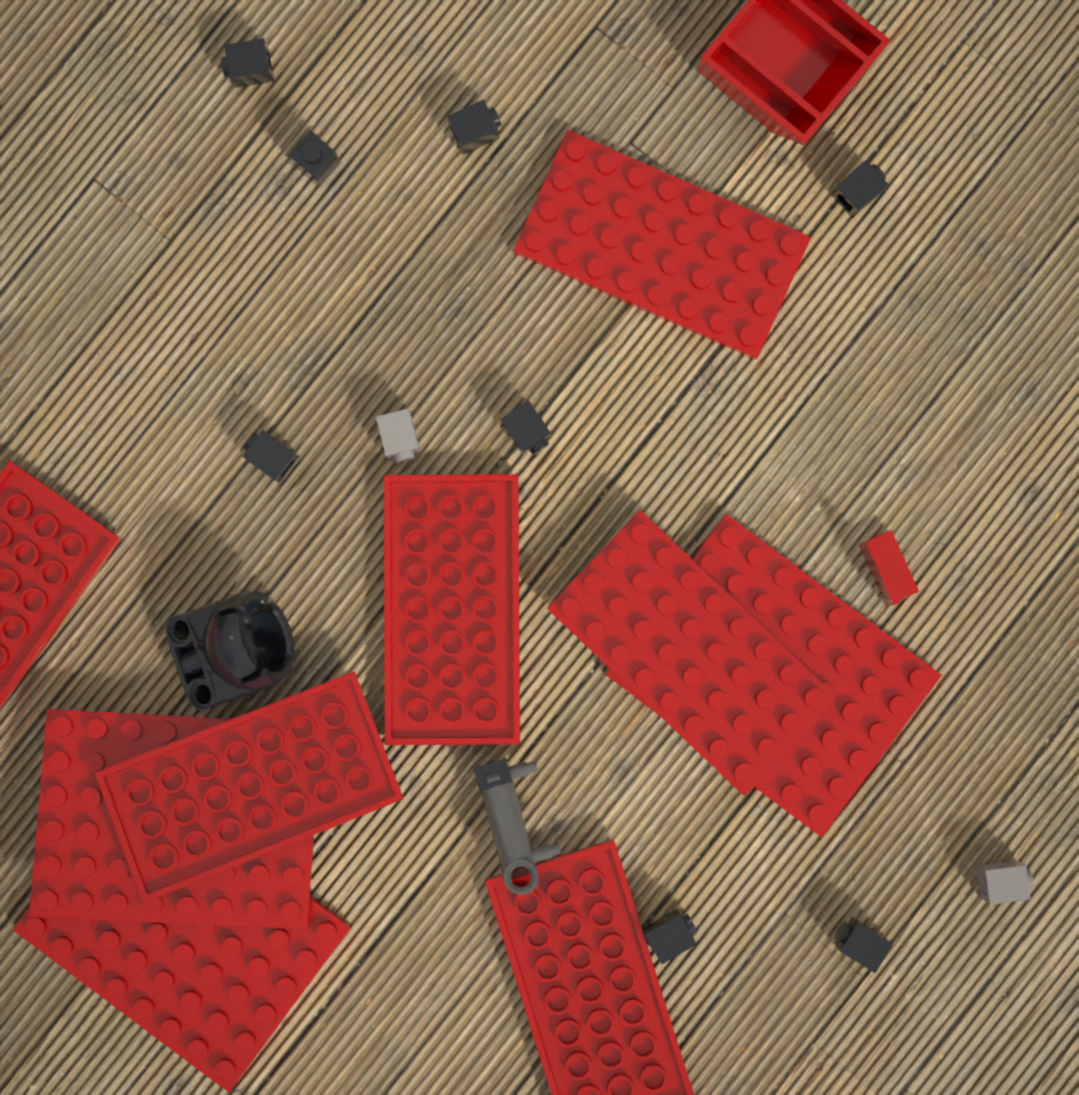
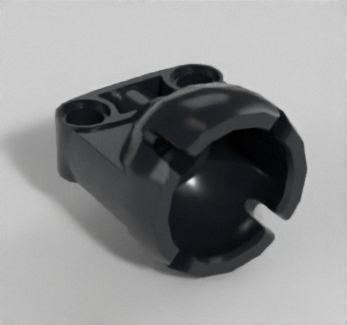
M242 591L184 614L173 616L168 620L166 635L170 651L191 705L196 709L206 710L273 687L290 674L293 665L289 661L293 659L295 654L292 631L283 611L277 604L268 603L269 597L263 592Z

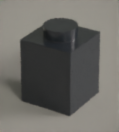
M264 38L224 45L226 57L221 58L223 74L225 78L230 77L235 88L275 81L270 51Z
M484 99L447 116L449 127L463 155L499 139L498 127L502 126L500 118L494 107L488 109Z
M311 130L288 155L293 165L318 187L341 163L337 153Z
M865 160L839 183L830 195L853 219L877 198L889 184L885 181L886 176L877 165H871Z
M529 400L501 418V423L523 455L530 451L534 456L549 445L547 439L551 437V432Z
M264 430L259 435L254 433L244 445L246 452L242 456L278 483H281L300 457Z
M678 909L642 928L661 965L697 945L693 934L698 932L688 914L682 917Z
M853 916L848 923L844 921L840 925L835 935L837 940L835 946L840 952L874 973L877 972L893 945L888 938Z

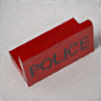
M892 530L858 544L886 605H896L900 603V600L919 592Z

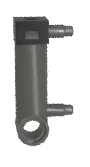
M502 759L474 767L477 784L482 794L502 868L504 883L513 893L519 895L529 894L536 889L540 880L535 862L552 858L554 855L561 853L557 843L534 849L531 848L513 779L536 772L538 770L535 761L510 766L507 759ZM521 867L527 868L531 874V880L525 887H517L513 882V873Z

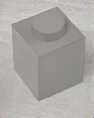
M405 409L376 416L385 456L388 459L394 458L395 462L415 458L414 452L421 450L411 411Z
M1013 860L977 865L981 899L988 904L1031 899L1029 889H1033L1034 886L1033 876L1025 864Z

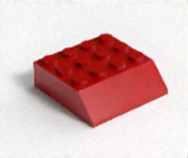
M748 0L700 57L696 71L770 132L804 146L891 40L842 0Z

